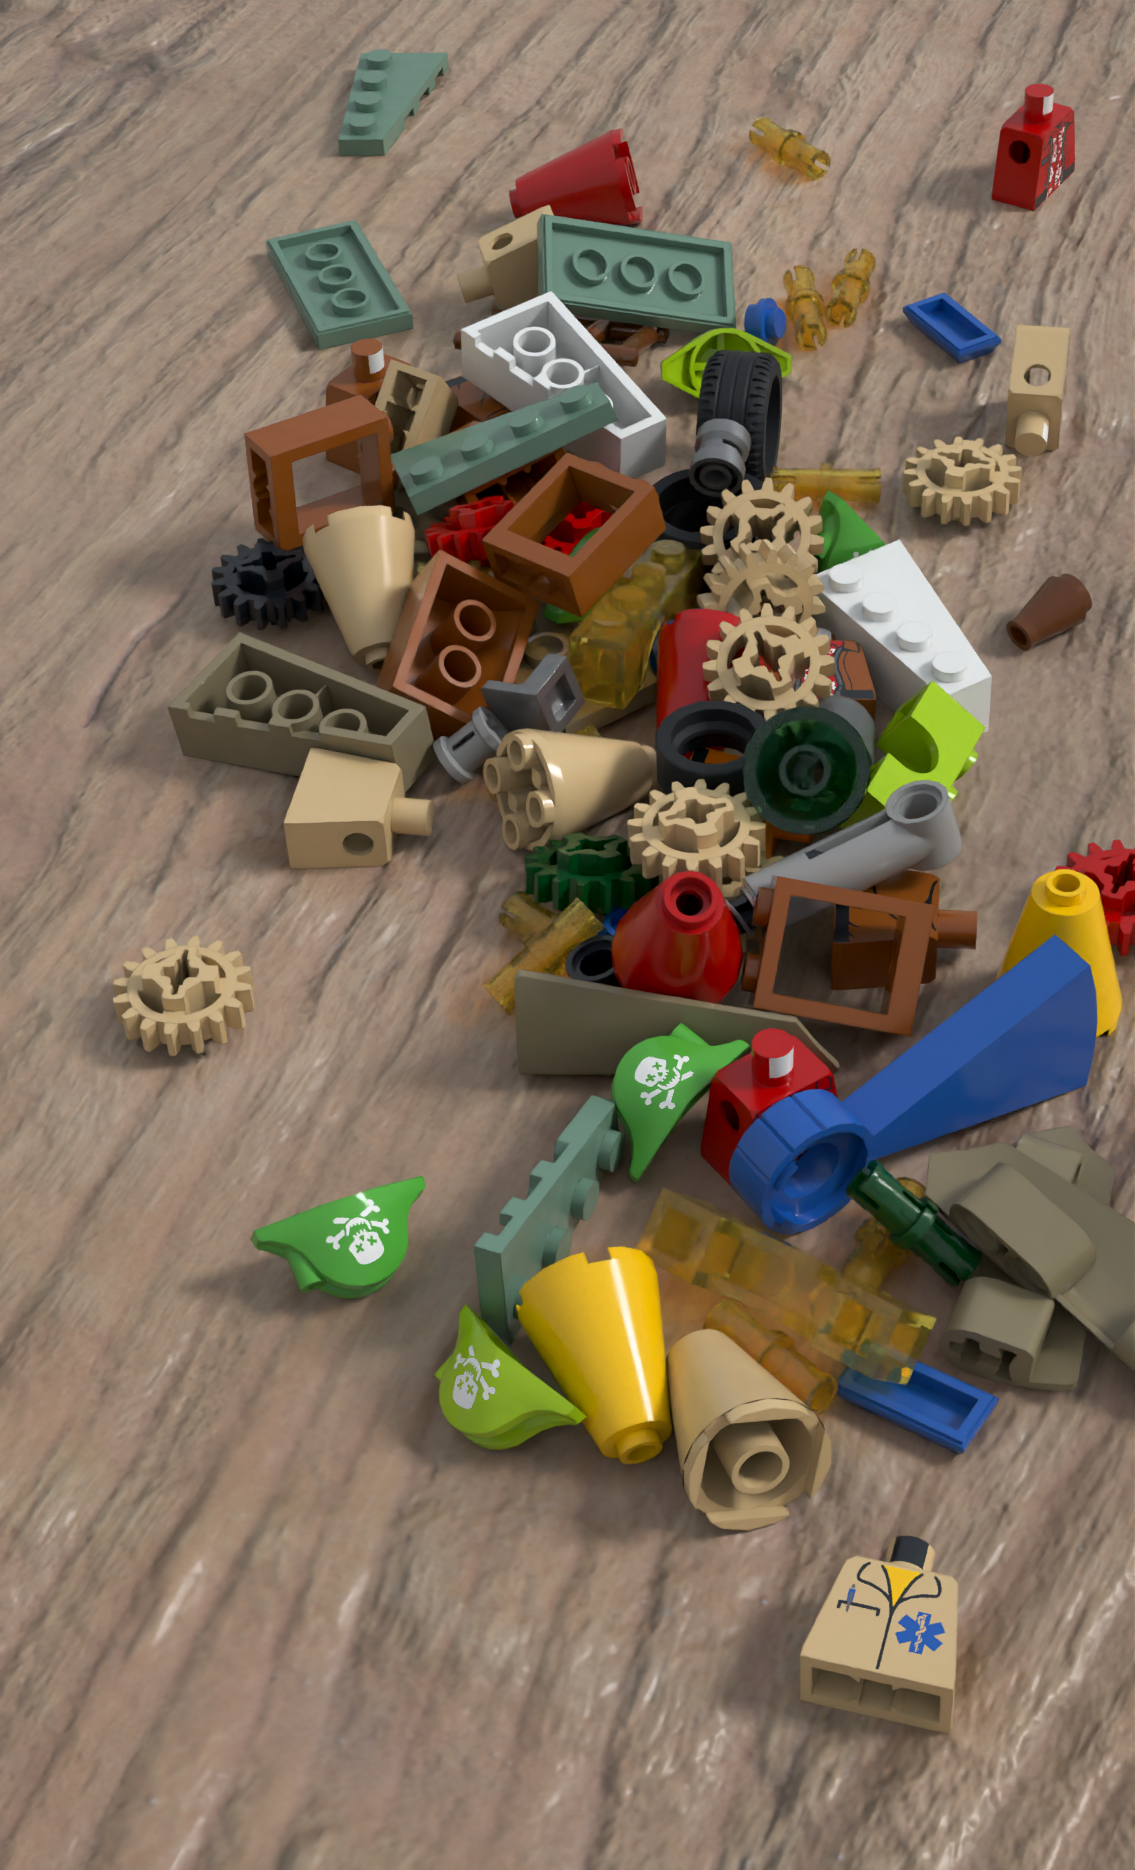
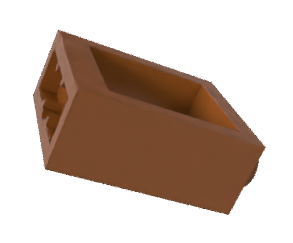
M361 394L244 433L255 530L267 541H273L275 547L289 551L303 546L302 539L306 529L314 524L316 533L329 526L327 516L337 511L358 506L382 505L391 507L392 514L395 513L394 490L398 486V480L391 462L390 443L394 439L393 426L388 415L376 408ZM357 440L361 485L296 507L292 462Z
M566 453L482 539V543L494 578L527 595L582 618L665 531L666 525L659 504V496L654 486H651L645 480L633 479L610 470L599 462H590ZM580 502L613 514L573 557L541 544Z
M772 875L770 888L759 886L757 891L752 925L763 927L758 953L748 951L746 953L741 975L740 991L751 992L748 1004L753 1008L911 1037L935 905ZM791 896L898 915L880 1013L773 993Z

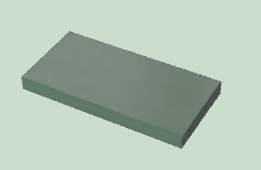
M541 214L537 222L539 296L552 291L565 307L576 316L702 334L719 328L736 329L731 242Z
M348 221L276 237L266 241L267 256L319 350L353 343L361 339L375 338L414 329L410 309L357 221Z

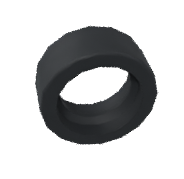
M723 700L699 701L686 705L665 717L655 733L657 782L666 795L672 793V782L678 781L684 788L694 787L698 779H704L706 789L715 790L722 783L730 784V796L734 797L737 794L747 792L750 795L751 802L765 791L772 778L771 728L760 714L744 705ZM703 747H725L744 754L739 759L719 764H704L684 757L688 752Z

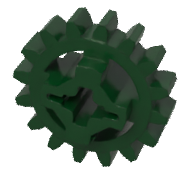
M581 832L563 836L562 841L551 840L550 848L535 846L533 847V854L524 856L525 894L534 895V902L536 903L552 901L553 909L567 914L576 912L581 914L597 913L605 917L607 913H611V909L617 906L629 910L635 901L637 902L659 885V875L646 879L642 875V864H632L628 840L617 835L604 837L587 836Z

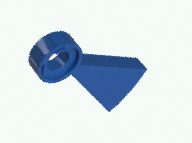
M1055 934L842 1102L831 1092L822 1089H812L795 1093L792 1097L788 1096L775 1103L760 1118L754 1121L737 1144L738 1148L734 1150L729 1165V1180L732 1189L770 1230L783 1235L810 1230L827 1221L829 1217L834 1216L850 1202L851 1199L845 1194L846 1188L857 1172L864 1166L867 1168L870 1161L1086 1086L1093 1060L1097 1031V997L1091 966ZM807 1150L795 1163L793 1162L797 1156Z

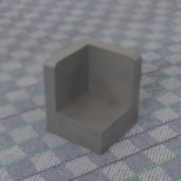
M547 654L523 685L488 680L481 688V693L489 710L504 725L508 733L525 728L562 732L586 702L567 656Z

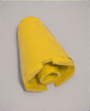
M1061 869L1048 872L1040 876L1032 885L993 983L1056 934L1091 966L1097 997L1096 1037L1107 1030L1109 1036L1118 1024L1122 1008V996L1099 889L1092 879L1074 870Z
M622 1246L607 1248L611 1260L588 1264L584 1252L571 1255L542 1269L524 1283L519 1291L523 1304L522 1306L516 1305L519 1322L568 1401L587 1416L582 1420V1423L601 1453L608 1458H619L623 1464H637L647 1461L661 1452L663 1448L662 1443L672 1433L659 1284L652 1259L642 1250Z

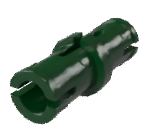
M877 1160L870 1161L867 1168L865 1166L862 1167L848 1184L845 1194L865 1211H868L891 1233L889 1240L900 1250H911L917 1257H920L950 1287L958 1286L960 1279L964 1282L978 1266L982 1253L969 1244L962 1236L960 1237L937 1215L939 1208L927 1197L920 1199L916 1197L910 1190L908 1191Z

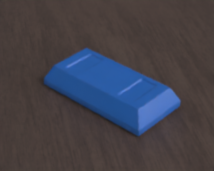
M941 293L903 307V313L910 323L959 364L992 353L1001 343V338L946 293Z
M869 1338L832 1386V1392L842 1400L958 1455L965 1452L999 1400L996 1396Z

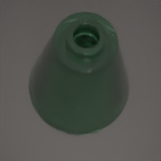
M803 706L779 711L757 728L745 747L743 783L746 797L761 818L782 831L810 835L834 829L855 813L866 795L871 770L866 745L858 731L846 719L830 710ZM822 761L824 775L819 783L813 776V769L817 762Z

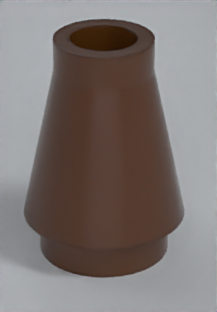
M1065 573L1059 577L1051 576L1047 578L1018 615L1007 623L1006 629L1010 639L1016 646L1027 651L1037 643L1082 624L1086 619V613L1092 607L1090 594L1083 583L1071 574Z

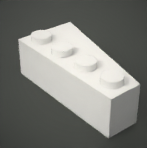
M552 291L461 329L462 377L511 411L560 395L577 385H588L594 382L599 384L609 399L618 420L563 446L580 458L590 462H599L608 469L633 479L665 465L667 418Z
M900 539L816 574L825 589L816 596L819 597L826 609L825 613L811 615V617L816 620L817 628L829 630L834 634L836 640H854L862 645L876 696L896 712L901 705L933 680L986 727L982 734L989 731L992 676Z

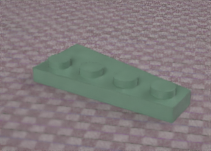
M376 49L368 53H361L338 138L340 156H385L405 129V118L414 116L420 108V98L422 95H430L436 87V76H444L449 69L447 52L391 53L389 50Z
M597 382L588 385H577L552 398L391 454V461L417 515H420L603 428L618 419L609 399Z
M594 1095L590 1096L558 1137L554 1150V1163L540 1160L530 1173L526 1200L511 1197L500 1211L499 1224L503 1225L504 1229L498 1236L484 1232L474 1245L481 1318L508 1347L511 1346L521 1328L516 1312V1305L522 1306L523 1304L519 1291L524 1283L542 1269L569 1256L572 1234L580 1220L587 1221L592 1216L599 1196V1185L607 1171L615 1172L622 1160L626 1136L625 1133L620 1132L618 1129V1111L615 1101Z

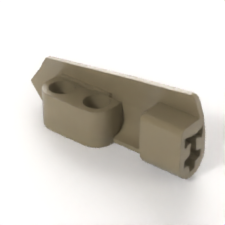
M524 969L517 970L515 974V1020L520 1075L614 1076L622 1058L632 1047L648 1038L669 1036L681 1022L710 1046L743 1040L750 1046L740 1058L752 1053V1039L758 1032L769 1028L781 1029L792 1036H796L829 1068L832 1075L839 1071V1062L814 1039L798 1018L794 1016L776 1014L753 1007H734L620 988Z
M1071 1125L1030 1134L1023 1133L1015 1147L1016 1149L1109 1206L1115 1169L1093 1151ZM979 1249L982 1253L981 1260L974 1272L966 1279L939 1340L940 1351L945 1359L954 1367L966 1373L1000 1383L1051 1391H1071L1075 1389L1079 1380L1087 1330L1054 1299L1051 1300L1047 1296L1022 1288Z
M1006 1142L970 1149L929 1153L925 1197L939 1208V1212L1018 1285L1024 1289L1047 1296L1051 1300L1054 1299L1135 1373V1222Z

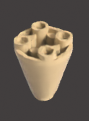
M529 728L515 730L506 734L497 748L496 757L488 758L483 769L486 787L492 794H496L500 814L503 818L502 834L504 841L512 850L525 848L533 851L535 846L550 847L551 840L562 841V837L565 835L581 832L645 799L650 791L657 790L660 786L657 782L656 752L649 745L640 746L639 743L627 740Z

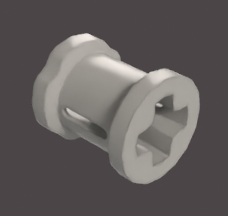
M480 706L473 711L470 722L449 738L447 736L439 737L434 741L433 747L437 758L447 772L458 782L467 784L475 777L474 770L484 764L488 758L497 754V748L504 736L508 734V731L490 710Z

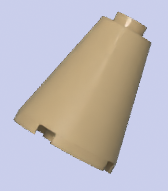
M382 505L358 506L328 515L329 526L316 533L314 524L306 529L302 541L304 553L354 662L366 666L369 671L381 672L413 581L415 530L410 515L404 511L403 519L392 516L391 507Z
M712 1329L698 1330L684 1336L674 1344L666 1357L669 1398L683 1486L690 1502L695 1509L697 1508L706 1514L710 1523L721 1529L749 1531L776 1524L790 1516L791 1514L786 1506L798 1498L804 1491H806L809 1499H811L822 1487L832 1464L831 1439L826 1433L820 1418L724 1333Z

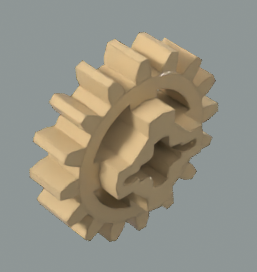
M955 437L953 444L946 445L938 439L934 440L933 450L918 447L916 449V458L908 457L906 459V470L903 472V495H908V506L910 508L921 506L922 517L927 518L934 514L941 515V524L957 521L961 522L963 526H969L971 518L978 517L985 523L991 522L992 512L1007 515L1009 513V504H1018L1019 491H1021L1022 467L1016 466V456L1014 454L1002 456L1003 446L1000 444L986 448L983 447V439L981 438L972 441Z
M765 478L762 490H754L748 479L743 480L741 495L736 497L725 489L721 492L724 508L720 509L709 506L706 510L707 521L712 526L700 528L701 543L708 545L702 549V559L704 565H715L712 569V574L720 575L724 570L718 560L721 555L728 557L732 562L740 558L738 553L740 544L745 543L752 553H757L762 540H769L772 537L771 544L778 553L785 543L788 544L794 539L796 531H799L801 538L796 552L798 558L805 556L815 568L813 574L817 573L818 560L813 555L824 553V538L817 535L823 531L822 518L818 515L809 516L812 512V500L809 496L797 502L794 501L795 491L793 484L789 483L781 492H776L773 489L772 478ZM732 525L735 528L737 537L730 541V548L726 550L724 540L729 527ZM758 536L759 540L752 543V539ZM765 572L766 574H768V575H770V576H774V575H776V574H779V573H776V572Z
M767 539L762 540L757 553H752L745 543L740 544L738 551L740 558L733 562L728 557L721 555L718 558L721 567L724 569L721 574L706 573L703 577L712 590L711 593L697 595V602L702 609L728 612L740 617L739 610L743 608L749 611L753 618L761 617L759 615L763 605L760 606L761 602L762 604L770 603L773 616L778 617L782 616L788 606L795 607V618L798 624L810 618L811 615L825 613L826 609L819 597L816 596L825 590L824 585L816 574H813L815 568L805 556L798 558L791 545L786 543L777 553L774 546ZM765 572H776V573H779V574H776V575H774V576H770V575L766 574ZM760 591H762V592L764 593V595L762 596V599H761Z
M764 603L761 617L753 618L750 612L743 608L739 610L740 625L734 627L725 621L719 624L720 637L723 642L718 640H708L707 655L711 660L703 663L704 680L711 682L707 686L710 701L723 700L741 704L757 712L771 728V735L775 734L777 721L785 720L795 730L799 728V712L803 710L807 714H816L819 711V701L816 696L828 698L831 696V680L827 677L835 675L834 657L827 655L830 653V639L828 635L815 637L816 620L812 617L800 624L796 623L795 607L788 606L782 616L778 617L773 616L770 603ZM744 647L745 650L742 657L733 660L736 653ZM759 656L762 657L765 665H769L773 672H778L779 681L776 680L773 672L769 673L764 665L760 666ZM809 669L808 675L803 684L796 691H794L793 686L795 682L801 678H804L805 670Z
M698 779L694 787L684 788L681 783L676 781L672 782V793L665 795L660 791L652 790L649 792L650 805L636 803L634 805V819H630L627 822L628 847H630L632 864H642V875L646 879L661 874L664 881L678 872L696 871L708 876L722 890V878L728 876L733 880L742 882V878L745 877V866L758 868L760 865V852L766 851V824L763 823V810L761 806L750 807V795L747 792L737 794L734 797L730 796V784L722 783L715 790L706 789L704 779Z
M192 936L187 945L177 946V943L172 938L165 940L164 951L157 953L153 949L145 947L141 949L143 956L141 964L126 961L123 964L125 978L114 979L113 982L116 996L113 998L117 1021L118 1024H123L126 1038L129 1041L142 1037L144 1050L148 1052L163 1043L167 1044L169 1056H176L182 1045L191 1044L195 1053L199 1054L203 1053L204 1050L203 1041L210 1038L223 1045L228 1042L226 1028L243 1030L246 1026L244 1013L252 1012L255 1009L253 997L255 990L250 966L243 965L242 953L238 950L225 955L223 941L216 940L207 948H204L200 945L199 936Z

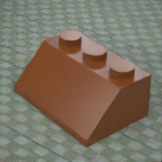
M439 550L411 583L376 687L426 706L434 741L441 736L449 738L472 720V713L478 707L483 706L489 710L481 693V688L488 680L507 683L515 682L540 601Z

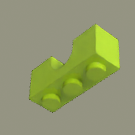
M933 680L930 681L896 710L876 743V746L886 755L853 781L831 819L842 829L849 827L885 809L887 799L895 790L905 784L919 780L939 782L946 787L952 802L958 793L952 785L977 760L979 754L973 749L986 727Z

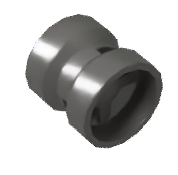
M712 419L699 427L694 445L695 454L692 457L688 473L690 483L696 490L704 495L721 497V492L725 489L733 494L741 489L746 471L744 462L747 461L751 445L750 434L744 426L728 419Z

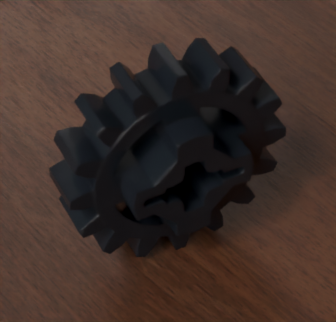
M260 538L257 540V544H254V548L251 549L242 544L238 545L237 556L223 554L220 557L222 567H214L212 569L213 581L211 586L215 606H220L223 618L235 616L237 626L242 627L250 621H256L258 630H264L269 622L271 625H278L281 629L287 628L291 618L304 623L308 621V610L319 612L324 610L323 599H325V596L304 553L303 546L287 551L275 547L273 541H266L264 538Z

